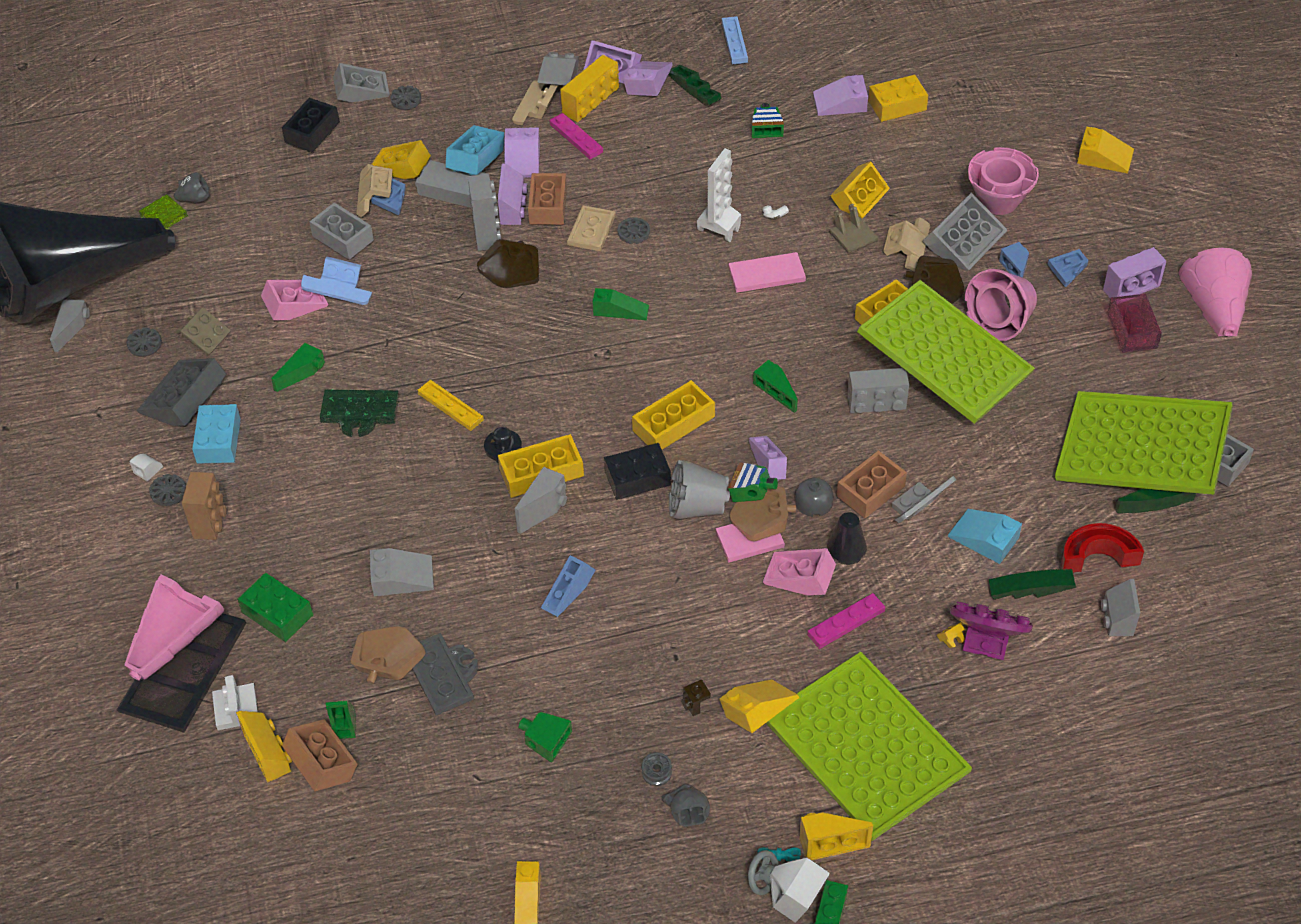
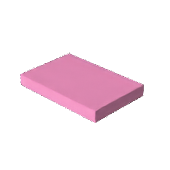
M733 524L716 528V535L728 563L784 548L785 546L780 533L758 541H750Z

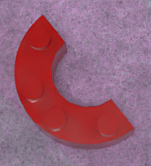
M1106 523L1088 524L1075 530L1067 539L1062 555L1061 569H1072L1073 573L1082 572L1085 558L1096 553L1111 556L1119 563L1120 567L1141 565L1144 549L1134 535L1121 527Z

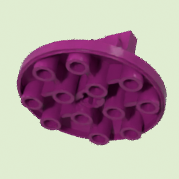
M959 601L956 602V605L951 606L950 613L968 626L963 651L983 654L987 655V657L1004 660L1009 636L1032 632L1033 625L1030 623V618L1020 615L1017 617L1011 616L1007 610L997 609L995 612L989 610V606L977 604L976 607L968 606L969 604Z

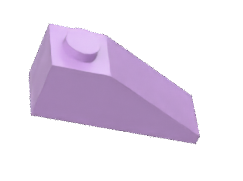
M767 436L749 438V444L757 464L767 468L770 478H777L778 481L779 479H786L787 457Z

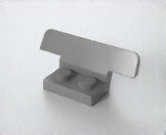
M954 476L948 478L932 491L918 482L892 502V508L901 514L895 521L900 523L905 519L910 520L932 503L956 478Z

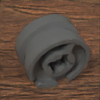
M655 752L644 758L642 762V775L646 783L661 786L670 780L672 765L668 756ZM653 768H654L655 770H656V769H658V770L661 769V770H660L659 772H655V771H653Z

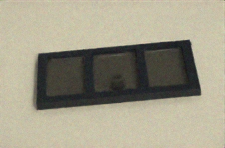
M222 613L210 626L197 635L191 643L176 653L174 658L145 680L142 678L140 681L135 679L118 706L117 711L185 733L246 625L245 619Z

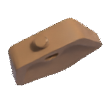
M783 487L768 489L762 500L736 502L730 512V520L748 540L758 541L784 532L786 530L788 512L795 513L796 505L787 504L786 492Z
M398 626L360 633L356 640L351 664L358 671L368 673L366 681L371 684L375 683L377 676L400 680L425 656L426 651L423 645L406 628Z

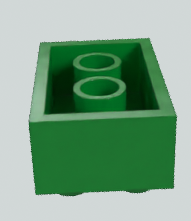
M266 572L237 599L241 612L285 643L313 616L308 600Z

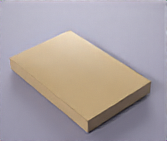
M583 205L567 240V245L601 251L615 219L616 211Z

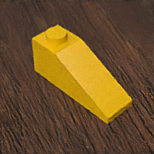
M517 861L514 924H538L541 881L539 862Z

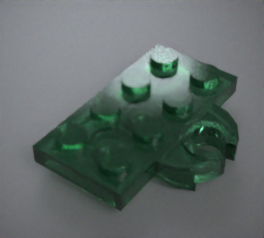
M325 389L320 422L339 423L340 430L348 437L353 436V428L359 427L358 435L363 437L374 430L376 423L395 424L399 391Z

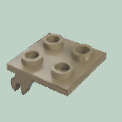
M853 203L849 205L851 221L844 224L842 213L836 210L834 211L836 227L830 229V232L848 253L878 241L876 234L858 217L857 207H854Z
M202 307L196 315H190L187 318L188 323L183 328L179 327L176 333H181L182 338L186 337L204 353L209 355L231 330Z

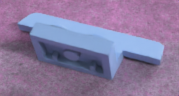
M331 257L325 258L321 279L303 275L301 288L305 291L361 305L368 304L372 294L370 291L356 288L361 265Z

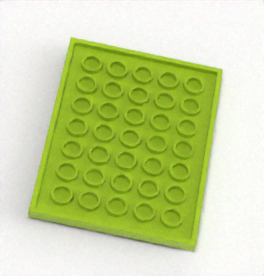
M921 280L862 324L857 331L974 424L1024 381L1035 369Z
M1078 391L1055 474L1056 481L1214 495L1233 408L1232 402Z
M859 652L798 692L799 698L766 723L851 818L872 822L871 841L878 838L972 770L968 762L862 652Z

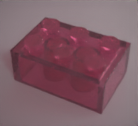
M1146 293L1111 297L1107 314L1122 353L1157 349L1162 333Z

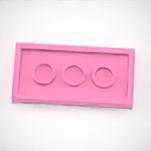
M797 252L728 263L736 293L806 281Z

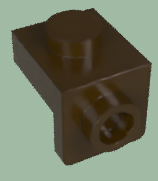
M703 680L683 687L682 704L686 711L689 710L692 716L700 714V702L711 697V693Z

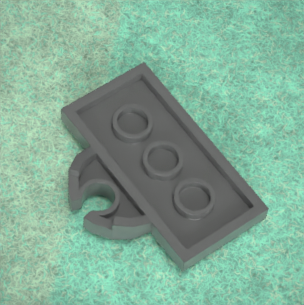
M441 633L420 641L426 653L412 670L435 715L473 700L474 695L467 682L474 678L478 670L477 659H473L474 652L464 647V645H455L448 648ZM466 659H473L470 664H462Z

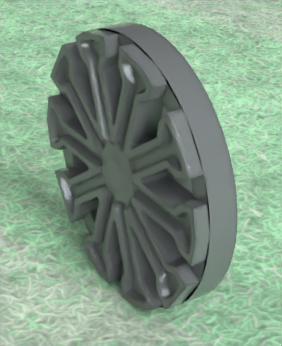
M413 86L398 87L391 94V103L398 109H411L421 102V92L416 87L413 88Z
M636 217L623 220L617 229L619 238L629 244L642 243L650 235L649 224L645 220Z
M142 328L133 331L127 337L126 343L128 350L132 354L147 356L160 348L162 340L160 334L155 329Z
M174 474L162 475L163 477L156 478L153 484L150 485L151 499L161 506H170L181 501L186 489L184 480Z

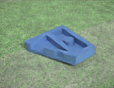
M392 178L390 197L374 195L371 201L373 204L399 215L406 192V185Z
M1078 249L1048 259L1047 265L1064 287H1066L1086 268L1088 259Z

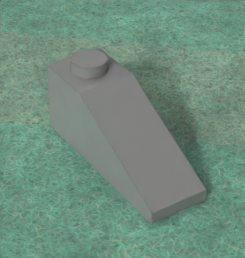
M63 300L50 338L54 352H58L84 327L86 319L90 315V310L87 308L84 300Z

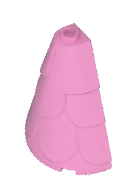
M1212 248L1198 253V256L1193 259L1189 258L1183 263L1179 270L1180 280L1190 292L1193 300L1203 312L1202 315L1218 336H1237L1244 315L1248 288L1252 278L1250 261L1241 252L1230 248Z
M161 574L155 582L147 608L144 610L138 631L134 635L124 665L130 670L129 675L138 681L141 678L147 679L172 660L176 653L185 648L197 635L210 626L224 612L223 606L218 601L205 595L201 599L184 591L176 581Z

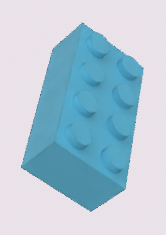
M473 125L446 149V168L456 172H466L469 175H478L503 152L504 132Z

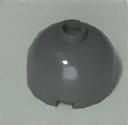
M808 478L797 487L795 502L797 509L802 514L813 517V514L823 516L833 507L834 494L831 486L825 480Z

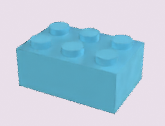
M237 404L199 405L192 448L197 464L235 462L241 420Z

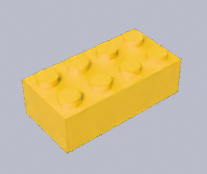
M601 55L561 88L562 113L568 118L579 122L619 88L618 62L605 55Z
M690 380L633 415V432L647 445L659 443L661 449H664L714 418L715 402Z
M571 434L498 455L499 470L511 498L525 494L543 467L563 474L565 482L584 476L583 461Z

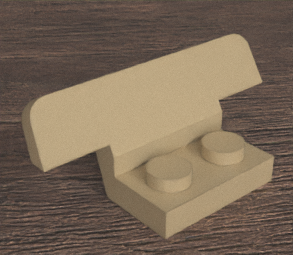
M533 81L512 118L513 123L523 125L527 116L542 119L558 85L551 84L549 88L546 87L544 91H541L545 84Z
M367 164L362 169L356 213L359 217L369 212V202L372 195L390 197L392 169Z
M917 218L914 225L906 220L890 226L883 250L884 253L888 256L902 250L907 255L904 267L915 271L919 257L924 255L926 244L923 240L928 236L930 224L922 218Z

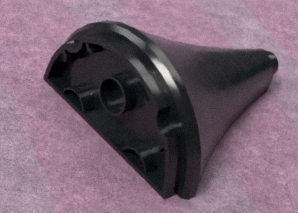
M0 202V316L11 317L18 323L30 322L53 305L102 278L138 263L166 255L168 250L175 249L174 233L171 229L166 230L159 218L86 215Z

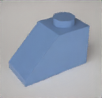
M1020 242L1001 249L999 262L1009 273L1023 278L1029 252Z

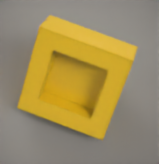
M957 623L938 633L937 637L940 642L944 641L949 648L956 647L954 638L959 643L965 641L962 633L965 629L961 623Z

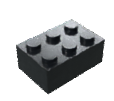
M308 98L283 125L282 132L285 143L314 152L340 122L337 107Z
M659 443L604 457L605 474L616 500L671 485V470Z

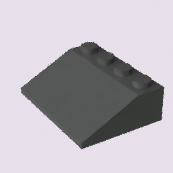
M215 358L178 360L137 409V412L172 426H185L198 411L199 405H202L212 395L213 390L222 383L226 373Z

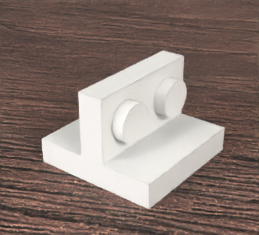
M231 675L225 677L226 685L222 686V690L212 691L217 730L240 726L236 715L238 711L258 712L254 683L237 686L234 676Z

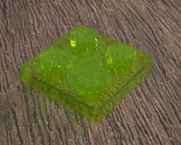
M167 194L139 210L142 218H159L165 229L188 216L187 211Z

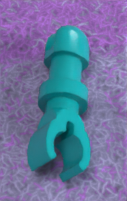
M761 847L757 851V854L764 850L771 851L778 861H781V859L789 862L799 860L801 855V849L799 848L786 850L777 848V850H771L767 847Z

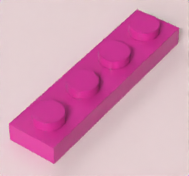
M564 113L550 119V125L588 159L603 153V147Z
M872 593L808 630L807 635L821 649L883 613L885 606Z

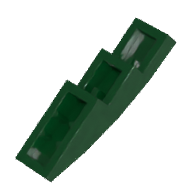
M680 64L671 68L668 75L699 101L711 105L722 99L721 93L711 89L709 82L700 79L698 72Z
M1143 488L1119 498L1115 511L1117 513L1158 511L1193 501L1196 493Z
M1072 569L1029 571L989 579L993 600L1014 595L1015 599L1033 594L1039 598L1076 588Z

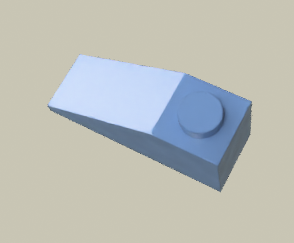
M570 555L541 608L558 617L587 587L596 570Z

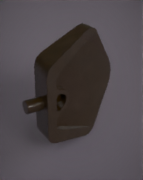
M498 239L477 262L478 272L501 288L536 284L539 282L538 248L533 245L524 244L521 240L514 242Z
M920 256L915 272L906 271V278H912V286L921 280L951 304L960 299L964 293V284L957 264L951 259Z

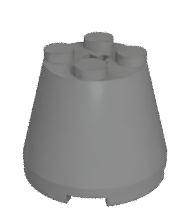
M678 460L671 477L673 482L671 493H669L670 516L676 519L723 514L724 503H728L730 498V492L726 491L729 477L692 462Z

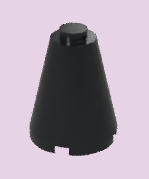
M846 512L840 516L827 543V549L832 558L838 560V563L844 565L858 563L867 551V544L859 517L852 512Z

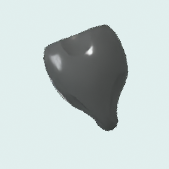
M191 173L183 180H178L179 187L174 193V198L179 201L193 203L205 201L210 195L208 184L200 173Z
M684 784L673 792L662 796V801L670 807L674 820L681 826L688 827L703 824L709 817L710 805L708 798L704 793L689 784Z

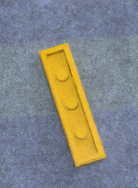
M431 379L417 390L418 395L470 431L484 421L483 415Z

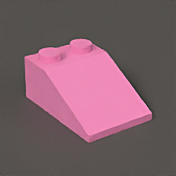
M267 280L261 294L273 320H291L327 307L328 303L324 295L303 290L301 288L302 280Z
M827 548L774 552L763 583L807 596L825 595L836 563Z

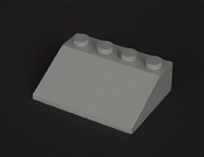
M971 192L930 232L923 242L936 255L953 260L958 267L968 272L1005 234L1007 229Z

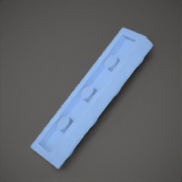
M738 17L722 18V26L732 64L748 63Z

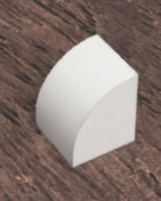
M139 454L129 461L133 473L146 481L150 480L163 467L160 462L146 454Z

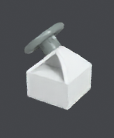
M764 850L753 858L748 871V882L751 890L757 895H765L772 891L773 908L796 923L808 910L830 873L808 858L779 865L776 856L771 851ZM763 858L762 866L755 873L759 861ZM760 879L764 880L767 884L762 889L756 885V881Z

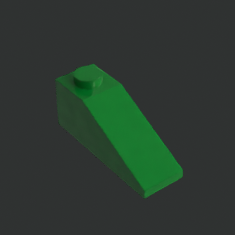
M595 288L593 316L647 320L648 304L613 289Z
M304 343L271 378L274 391L278 392L314 375L325 363L322 350Z
M768 359L753 372V384L795 413L797 411L798 398L783 369Z
M348 701L326 702L330 724L338 738H356V713L353 704Z

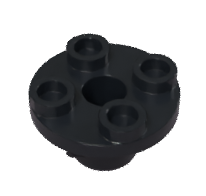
M507 427L496 428L484 441L485 453L497 463H499L498 455L522 448L520 436Z

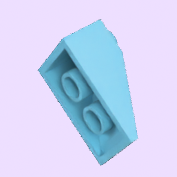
M967 509L948 534V537L1000 564L1019 539L1022 523L1004 514Z

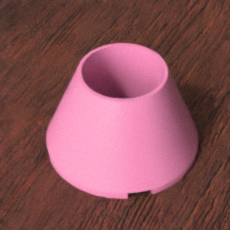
M997 147L993 151L988 152L984 150L976 154L969 163L968 177L978 200L992 214L1005 215L1013 212L1038 181L1039 172L1038 168L1032 163L1033 160L1023 152L1004 147Z
M999 269L984 270L975 275L967 286L965 301H967L968 311L966 313L970 319L999 341H1007L1016 337L1027 323L1036 307V291L1033 285L1025 278ZM1005 294L1009 299L1010 308L1006 303Z

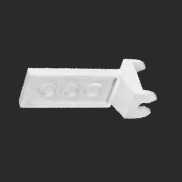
M724 148L708 169V206L697 220V229L702 232L706 228L725 235V240L731 242L733 230L739 231L741 214L730 206L732 202L730 197L732 190L731 150Z

